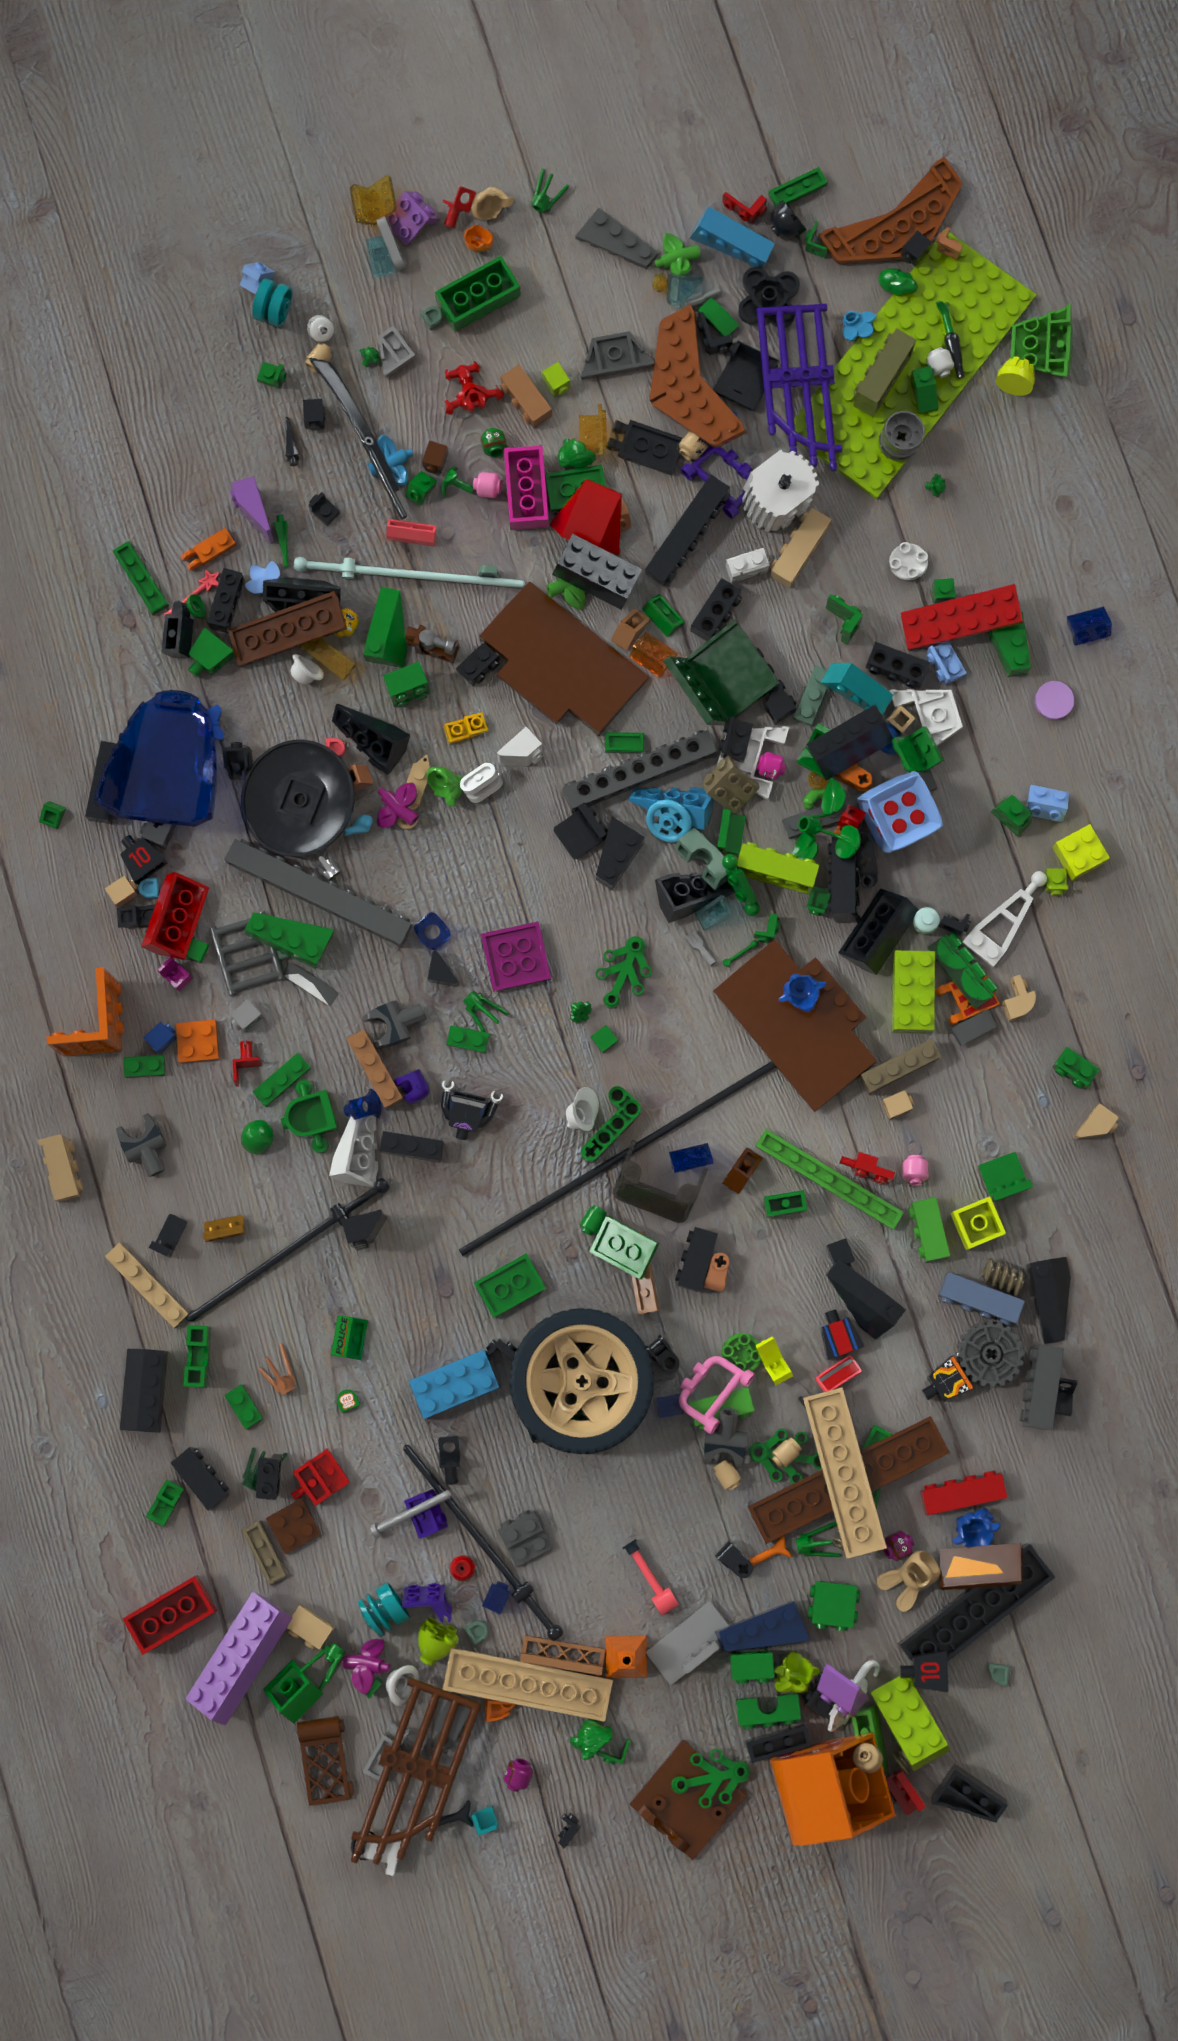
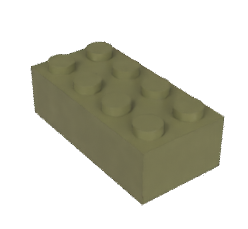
M897 328L893 334H888L883 350L879 349L874 358L873 366L869 365L865 372L864 380H860L856 386V393L853 397L855 399L854 407L874 418L911 358L916 339Z

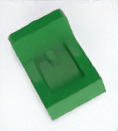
M420 471L409 482L405 496L418 505H422L425 496L436 486L437 480Z
M813 886L806 909L810 910V914L821 916V913H826L831 895L828 889Z
M770 913L767 932L755 931L754 938H757L758 942L769 943V941L774 940L775 932H779L781 922L777 920L778 914Z

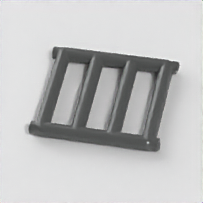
M250 918L220 928L216 926L210 927L211 937L229 996L235 995L236 991L275 979L279 981L285 980L277 950L269 946L270 953L228 965L225 954L260 944V942L250 938L224 947L222 946L220 936L246 928ZM272 960L275 968L274 972L233 983L232 972Z

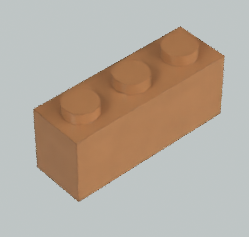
M520 364L500 376L501 390L505 395L509 394L512 405L516 410L519 409L522 412L521 416L527 425L530 423L534 429L552 417L551 407Z

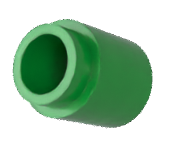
M593 1205L592 1208L587 1210L579 1224L582 1227L581 1231L589 1236H592V1234L597 1235L607 1212Z

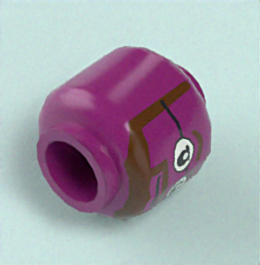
M897 1531L884 1539L887 1549H884L883 1552L888 1559L899 1561L912 1554L914 1541L909 1534L906 1535L903 1531Z
M516 1758L508 1763L503 1780L510 1790L518 1792L529 1786L533 1775L531 1764L521 1758Z

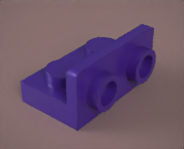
M431 1489L404 1502L409 1510L437 1494ZM440 1504L411 1517L419 1539L448 1527L447 1518L442 1512Z

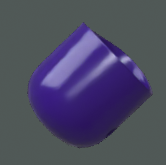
M420 1069L393 1080L396 1087H403L406 1092L403 1099L409 1104L419 1103L429 1094V1085Z

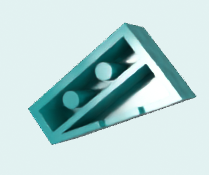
M831 663L821 681V684L864 710L876 704L881 715L884 714L894 696L853 663Z

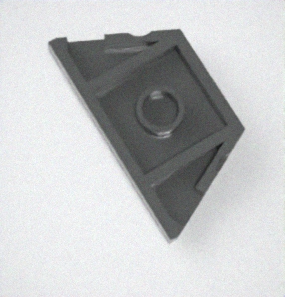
M630 331L595 337L591 340L581 378L584 380L654 367V361L644 352V348L636 342L635 337Z

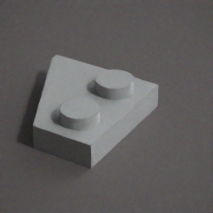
M394 326L378 336L385 378L416 358Z

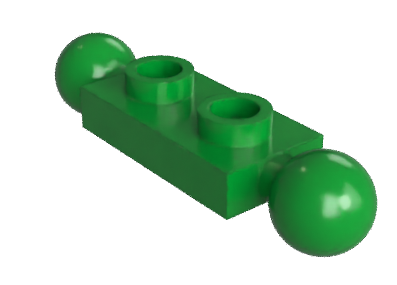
M733 854L725 855L722 859V865L726 869L728 882L736 892V898L740 902L745 903L744 910L747 915H757L760 911V906L756 902L757 899L743 870L737 868V857Z

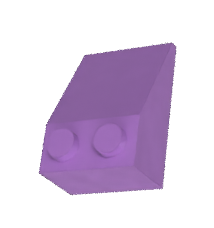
M254 476L231 483L233 490H230L235 508H240L242 515L270 543H274Z

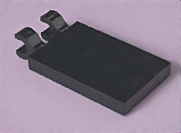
M615 420L612 431L625 435L622 442L609 438L606 449L619 451L617 456L619 458L672 476L680 453L679 443L683 439L682 437L630 420L629 424Z

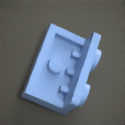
M1030 785L1026 808L1031 811L1034 817L1063 822L1068 809L1069 793Z

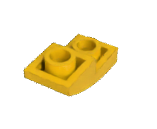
M483 712L465 716L461 720L445 723L443 726L449 744L466 740L488 731Z

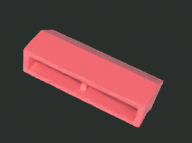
M388 520L387 540L435 547L437 536L435 525Z

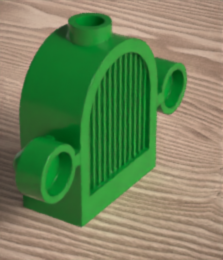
M300 1080L296 1084V1092L302 1097H298L288 1104L284 1118H281L282 1127L284 1130L289 1129L297 1137L313 1138L311 1143L312 1149L316 1153L321 1154L328 1149V1142L321 1135L338 1130L332 1104L327 1090L311 1094L312 1085L310 1082Z

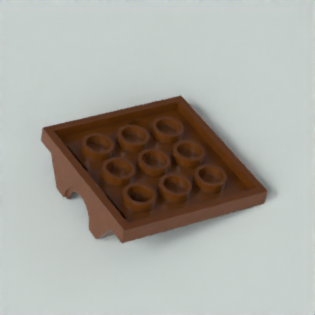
M682 1739L629 1805L646 1822L661 1832L672 1845L685 1853L691 1860H694L746 1797V1794L736 1786L731 1794V1801L728 1804L721 1803L718 1795L721 1791L725 1790L730 1781L729 1779L721 1782L711 1799L712 1803L709 1808L700 1807L698 1799L704 1795L711 1783L689 1787L682 1794L675 1793L671 1788L673 1778L682 1776L689 1779L709 1774L700 1767L693 1766L690 1763V1756L698 1752ZM695 1755L693 1757V1762L697 1764L700 1761V1758L697 1755ZM679 1781L677 1783V1787L679 1789H682L684 1787V1783L682 1781ZM726 1793L722 1794V1800H728V1795ZM707 1798L702 1799L701 1803L703 1806L708 1804ZM660 1800L661 1805H657L656 1801ZM716 1811H721V1815L717 1816Z

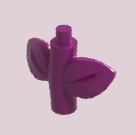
M414 783L401 785L395 794L391 790L386 791L383 787L379 789L377 793L382 797L381 801L386 805L380 809L377 815V825L379 827L390 828L397 823L399 818L410 826L418 820L419 815L408 808L415 802L417 797Z
M372 1639L365 1642L361 1648V1655L346 1654L343 1657V1668L354 1669L352 1683L364 1695L372 1687L374 1673L382 1674L391 1670L390 1664L385 1663L383 1659H378L384 1650L383 1639Z

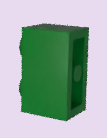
M804 1190L765 1196L763 1198L766 1219L803 1213L808 1210Z

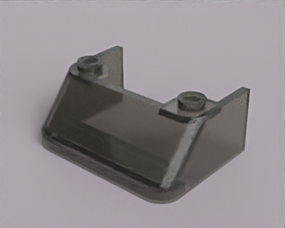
M632 1140L613 1187L614 1197L621 1202L673 1222L682 1223L686 1221L696 1202L708 1169L702 1168L696 1186L684 1184L679 1188L677 1195L670 1194L639 1182L641 1168L637 1163L629 1160L636 1141Z

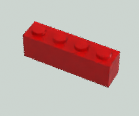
M996 1470L985 1472L984 1477L976 1478V1475L966 1476L962 1482H956V1479L944 1481V1485L939 1487L936 1486V1483L925 1485V1490L920 1491L925 1515L1008 1498L1002 1473L996 1474Z

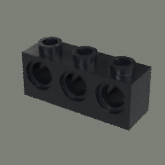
M223 568L207 620L210 629L229 634L228 629L231 628L245 582L242 572Z
M721 578L691 624L690 631L706 641L720 632L723 622L727 623L732 615L730 613L732 608H737L742 600V597H740L741 589ZM728 592L731 593L733 597L730 599H726L723 597V594ZM715 608H719L722 610V613L720 615H716L712 612V610ZM709 624L712 626V629L706 631L702 626Z
M875 642L865 668L869 669L868 671L872 674H882L893 682L901 681L909 688L920 689L930 662ZM881 657L884 662L876 663L874 658ZM899 664L902 669L895 670L892 665ZM913 670L918 671L920 676L913 677L910 672Z

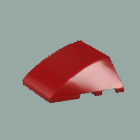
M586 479L549 525L561 537L570 540L572 534L611 554L620 555L622 494Z

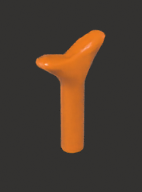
M785 1535L780 1537L772 1548L750 1558L752 1566L776 1554L792 1558L791 1553L785 1548Z

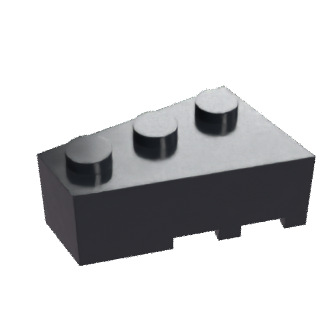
M955 1763L931 1797L932 1804L941 1805L954 1811L965 1812L971 1816L995 1823L1008 1806L1006 1798Z

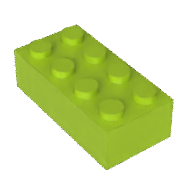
M750 842L742 844L737 868L742 869L747 878L810 895L819 868L816 861L807 858L804 860L797 859L796 855L785 853V855L779 854L777 850L772 848L761 849L758 848L757 844Z
M895 950L892 964V1033L932 1034L934 1031L935 951Z
M899 1676L870 1692L913 1771L950 1751L948 1743L910 1678H901Z

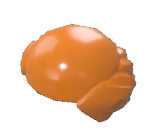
M473 225L470 229L467 228L464 233L465 244L469 250L483 252L492 247L493 234L486 228Z

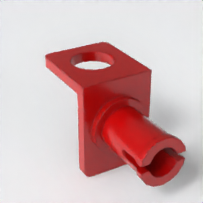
M460 186L454 203L443 199V203L450 207L444 222L445 225L455 228L460 212H470L476 195L474 190ZM463 193L469 194V200L466 203L461 202V195Z
M241 1041L239 1043L241 1058L232 1060L233 1080L236 1087H239L238 1068L262 1066L260 1058H253L252 1041H246V1044H244V1041Z

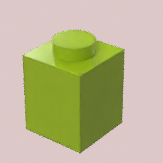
M559 362L542 371V379L554 397L563 395L569 390L570 379Z

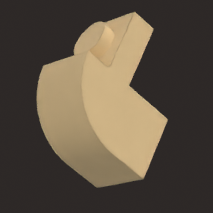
M1021 975L1014 976L1010 980L1016 997L1004 1000L1002 1003L1008 1022L1024 1017L1035 1004V991L1026 992L1028 985Z

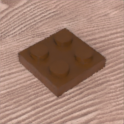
M303 1498L266 1518L284 1554L322 1534Z

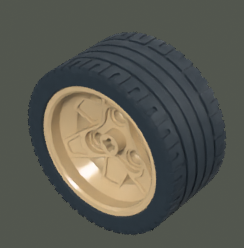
M589 1308L569 1309L543 1319L522 1339L523 1341L519 1344L511 1364L510 1393L520 1420L538 1440L559 1451L572 1454H593L620 1444L642 1423L653 1397L654 1370L645 1344L638 1334L624 1321L600 1310ZM575 1343H590L594 1345L583 1355ZM557 1354L560 1367L546 1369L550 1359ZM611 1356L617 1363L620 1373L606 1369ZM570 1358H576L579 1361L576 1369H570L567 1366V1361ZM581 1376H584L585 1380L588 1381V1384H584V1387H580V1384L576 1383L577 1380H580ZM600 1377H605L609 1381L608 1386L604 1389L597 1386V1380ZM544 1390L558 1394L553 1407L549 1403ZM573 1393L577 1396V1402L574 1405L566 1403L565 1397L567 1394ZM619 1394L615 1404L608 1411L605 1396ZM582 1409L590 1420L577 1421L571 1418Z

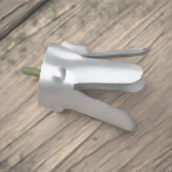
M329 852L326 860L320 856L319 860L321 863H313L315 867L323 872L328 881L333 878L339 881L336 876L341 871L335 866Z

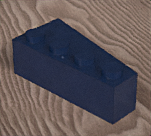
M795 1601L786 1602L715 1631L722 1651L810 1641Z

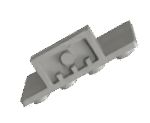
M708 1601L648 1649L646 1654L667 1682L672 1685L720 1648L715 1631L729 1625L713 1604Z

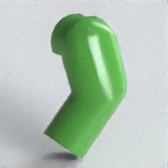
M825 789L810 790L803 798L804 808L813 809L816 800L823 798Z

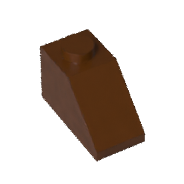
M746 1147L722 1184L739 1194L763 1158Z

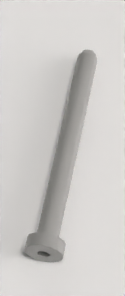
M446 1490L381 1524L374 1523L370 1526L371 1531L378 1538L382 1536L383 1531L451 1498L452 1493L450 1490Z

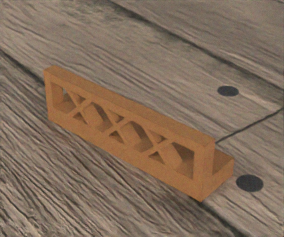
M525 1635L520 1662L602 1676L606 1649ZM528 1641L537 1642L541 1650L535 1654L526 1653ZM541 1643H545V1644H548V1645H546L545 1647H543V1646L541 1645ZM550 1645H557L562 1653L556 1657H550L545 1649ZM561 1646H563V1647H568V1648L563 1651V1649L561 1648ZM571 1648L577 1649L582 1655L576 1661L570 1660L565 1654ZM581 1650H586L588 1652L583 1654ZM543 1651L546 1656L538 1654ZM591 1652L601 1653L599 1665L590 1664L585 1656ZM564 1655L566 1659H561L559 1657ZM584 1658L587 1663L579 1661Z

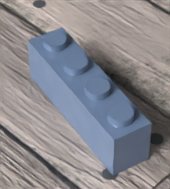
M949 1272L946 1273L938 1294L944 1303L953 1305L955 1302L960 1304L963 1310L969 1312L973 1310L981 1312L980 1316L987 1319L995 1317L1000 1319L999 1322L1009 1327L1011 1324H1017L1025 1302L1019 1298Z

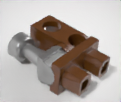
M419 625L418 629L408 626L405 634L407 645L415 647L416 653L422 655L424 652L428 656L454 664L460 647L458 640L449 638L445 641L436 637L433 630H426L423 625Z

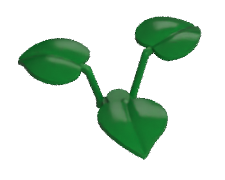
M830 777L822 798L821 807L824 814L811 815L810 817L803 816L798 822V828L803 833L798 837L792 852L793 855L797 856V859L804 860L807 858L814 860L816 858L819 847L815 842L817 838L814 835L820 832L838 838L835 851L840 858L848 859L852 857L860 846V833L854 826H844L839 835L822 829V824L818 820L819 818L832 816L834 811L839 812L845 804L846 791L834 778Z

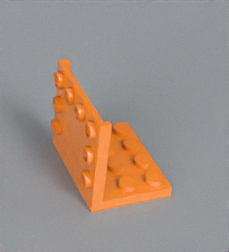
M104 967L96 968L99 1032L85 1033L84 1030L73 1031V1034L65 1035L64 1032L52 1033V1036H47V1045L62 1056L122 1051L121 1034H124V1024L120 1022V1014H123L122 1002H119L122 987L121 983H118L117 979Z

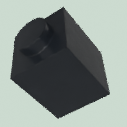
M917 230L903 246L901 256L905 262L916 267L930 251L932 242Z
M303 400L305 428L312 431L325 428L323 400Z
M846 1238L826 1246L832 1264L837 1259H840L846 1265L852 1267L851 1263L855 1260Z

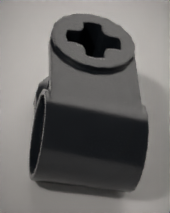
M659 1334L657 1340L645 1347L650 1356L657 1361L665 1372L674 1373L679 1369V1359L665 1339ZM668 1358L676 1361V1366L673 1369L665 1367L664 1363Z
M729 1541L715 1555L722 1564L733 1571L738 1577L747 1578L752 1574V1564ZM740 1563L742 1565L748 1564L747 1570L749 1572L747 1574H740L738 1572L740 1570L738 1567Z

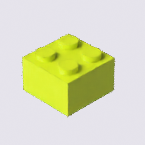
M1091 824L1057 841L1052 847L1071 881L1105 864L1110 859Z
M990 1196L950 1213L966 1251L1006 1234Z

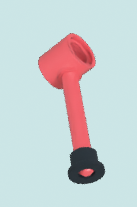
M635 1539L622 1548L626 1549L629 1555H632L656 1595L651 1599L663 1616L679 1606V1603L669 1587L665 1590L661 1588L638 1551L640 1548L636 1544L637 1540Z

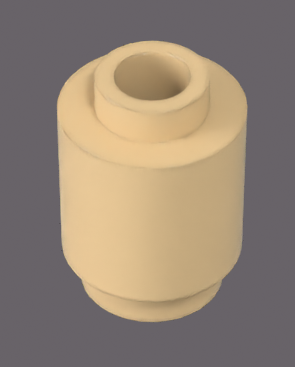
M324 343L322 345L317 344L306 357L305 365L311 371L317 373V369L309 361V358L329 361L332 358V350Z
M793 1438L785 1439L772 1452L774 1455L772 1460L779 1467L783 1465L786 1468L800 1455L799 1452L802 1448Z
M727 1459L713 1467L715 1470L714 1474L724 1489L729 1488L731 1491L740 1485L739 1480L742 1478L733 1464L729 1463Z

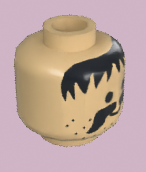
M688 432L679 443V452L688 461L697 460L707 450V443L693 432Z

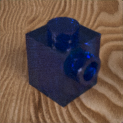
M680 1394L656 1398L659 1418L684 1414L679 1405Z

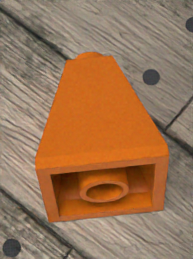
M647 1635L606 1636V1678H647ZM628 1656L631 1662L624 1663L623 1658Z

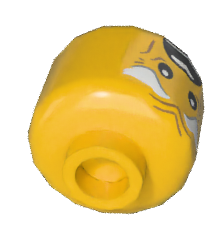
M344 608L342 612L347 629L334 634L340 638L352 636L359 624L358 615L352 610Z

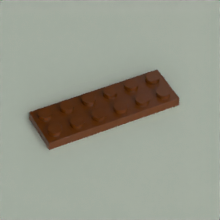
M333 591L228 629L237 664L239 667H243L346 630L347 626L337 592Z

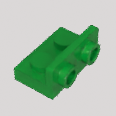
M1068 1047L1063 1050L1053 1065V1068L1056 1069L1055 1072L1063 1078L1068 1077L1072 1080V1084L1079 1089L1084 1088L1085 1090L1090 1086L1100 1070Z

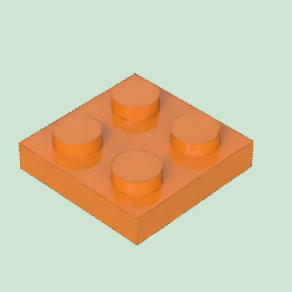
M215 1019L176 1023L179 1063L219 1060L217 1022Z

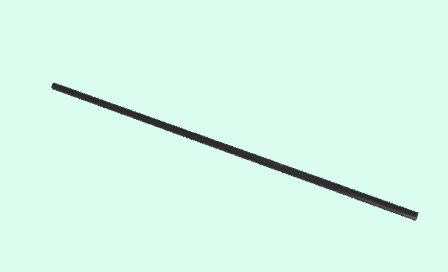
M772 1061L460 1248L461 1255L468 1254L773 1070L776 1066Z

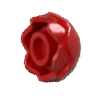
M461 1555L451 1561L450 1573L453 1578L463 1582L473 1577L475 1563L468 1556Z

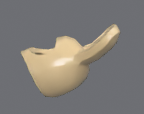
M916 1551L900 1568L880 1574L877 1577V1584L880 1589L888 1590L904 1581L908 1587L897 1599L896 1606L900 1611L908 1612L913 1607L919 1592L937 1581L941 1574L940 1567L929 1553Z

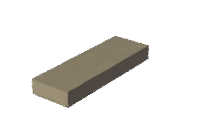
M261 1521L241 1530L268 1585L288 1576Z

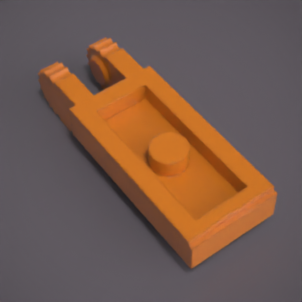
M225 527L194 546L193 549L184 552L181 555V559L187 561L195 555L199 557V559H195L187 565L188 570L192 571L236 546V543Z

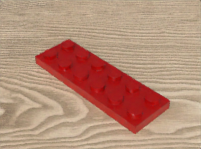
M1015 584L901 612L908 651L1023 623Z

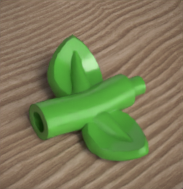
M665 233L663 237V250L666 254L661 255V259L654 262L656 268L663 266L666 269L670 267L673 274L686 275L691 271L692 267L689 261L701 258L698 245L684 248L683 242L678 237Z
M561 579L546 585L550 598L564 592L565 601L571 607L578 610L584 608L586 597L583 590Z

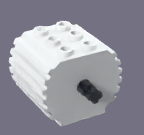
M779 450L750 473L743 488L746 491L742 498L743 503L745 502L743 509L748 511L747 517L752 518L751 522L753 524L757 523L759 529L764 527L765 532L777 531L781 527L785 529L792 523L795 516L799 518L807 512L806 509L813 501L812 497L819 485L818 480L815 481L817 477L816 472L814 474L812 472L813 466L809 467V461L807 459L804 461L801 454L796 456L794 451L785 453Z

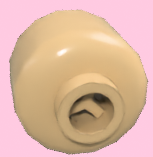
M869 1743L860 1744L853 1753L854 1764L864 1773H874L880 1769L883 1757L880 1750Z

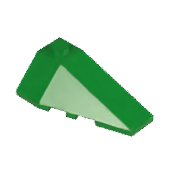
M381 587L363 655L367 662L403 668L407 654L401 593L400 590Z

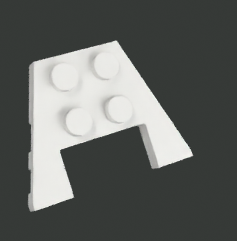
M890 690L894 695L892 701L895 708L900 705L905 706L915 703L922 727L927 726L937 746L963 729L952 690Z
M782 726V728H752L744 763L735 761L741 771L758 782L760 788L756 791V794L765 800L769 799L773 782L754 777L764 740L784 745L789 730L787 726ZM721 751V753H720L718 763H719L722 759H725V758H721L722 751Z

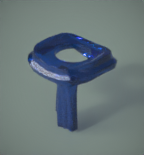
M434 912L427 914L414 926L416 935L430 950L438 949L451 936L448 926ZM429 925H436L440 929V934L435 939H428L425 936V928Z

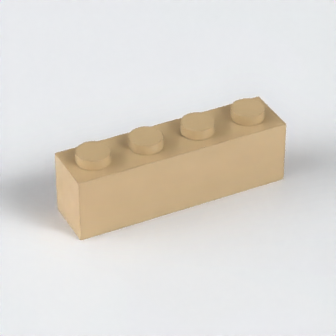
M811 508L809 513L805 512L800 520L802 524L799 529L795 527L790 535L791 541L789 544L785 543L780 551L782 555L779 560L775 559L771 564L770 577L791 588L829 529L832 519L814 508Z

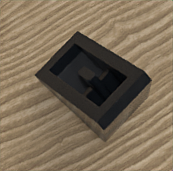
M434 950L431 957L428 982L453 987L459 986L456 977L437 950Z

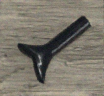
M468 1800L458 1812L442 1816L438 1826L462 1821L473 1827V1821L469 1817L470 1801Z

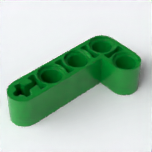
M621 1086L611 1088L608 1095L610 1103L618 1111L582 1148V1158L588 1163L597 1161L640 1115V1104ZM614 1092H621L623 1098L620 1101L613 1100L612 1094ZM629 1105H634L638 1111L630 1115L627 1113L626 1108ZM614 1120H622L624 1126L621 1129H615L612 1125ZM607 1134L610 1140L608 1143H601L599 1136ZM595 1141L602 1150H599L597 1147L594 1151L595 1156L592 1157L590 1155L587 1157L586 1150L589 1149L591 1151L595 1147L593 1143Z

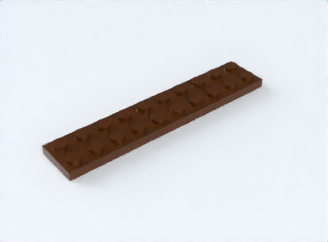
M931 1416L860 1451L871 1492L950 1453ZM823 1470L748 1506L766 1544L834 1511Z

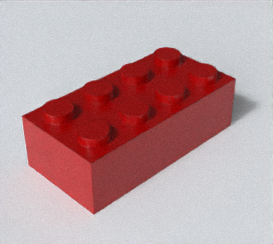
M196 1575L124 1617L123 1621L141 1654L144 1655L218 1610L199 1576Z

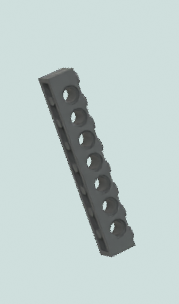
M703 730L694 732L692 737L686 739L681 737L676 739L674 744L669 746L664 744L657 747L654 752H643L634 760L626 759L621 761L620 765L616 767H605L601 770V773L596 775L594 773L588 774L581 781H570L563 787V794L571 813L578 811V806L584 802L588 807L713 758L717 755V750L709 731L703 732ZM690 745H696L699 748V750L696 752L689 751L688 747ZM678 752L681 757L679 759H672L670 754ZM659 759L663 764L656 767L652 764V761ZM641 766L644 768V772L637 774L634 772V768ZM622 773L626 776V779L618 781L615 777L617 774ZM600 781H606L608 786L600 788L597 784ZM582 788H587L590 790V793L584 796L579 791Z

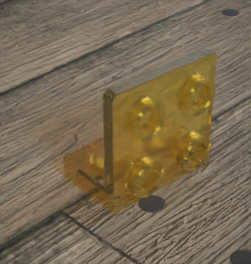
M598 404V415H579L580 442L584 443L586 449L593 451L595 454H603V447H607L606 410H602V404Z

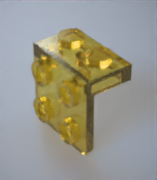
M384 176L369 188L357 184L349 187L356 223L375 226L378 219L384 216L388 217L397 209L391 176Z

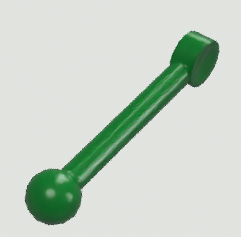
M753 940L751 945L730 959H724L723 965L729 967L732 961L750 949L758 947V942Z

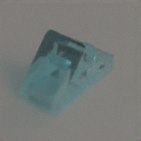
M383 236L366 239L374 277L392 274L389 254Z

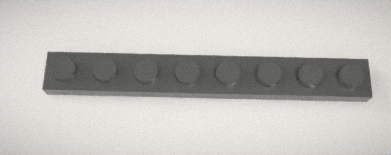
M931 770L919 773L930 792L937 789ZM865 792L847 797L843 808L839 812L834 811L832 816L819 818L818 820L821 822L822 828L838 823L842 813L845 812L849 804L860 809L857 798ZM820 806L782 819L788 839L803 833L798 828V822L801 817L824 814L822 807Z

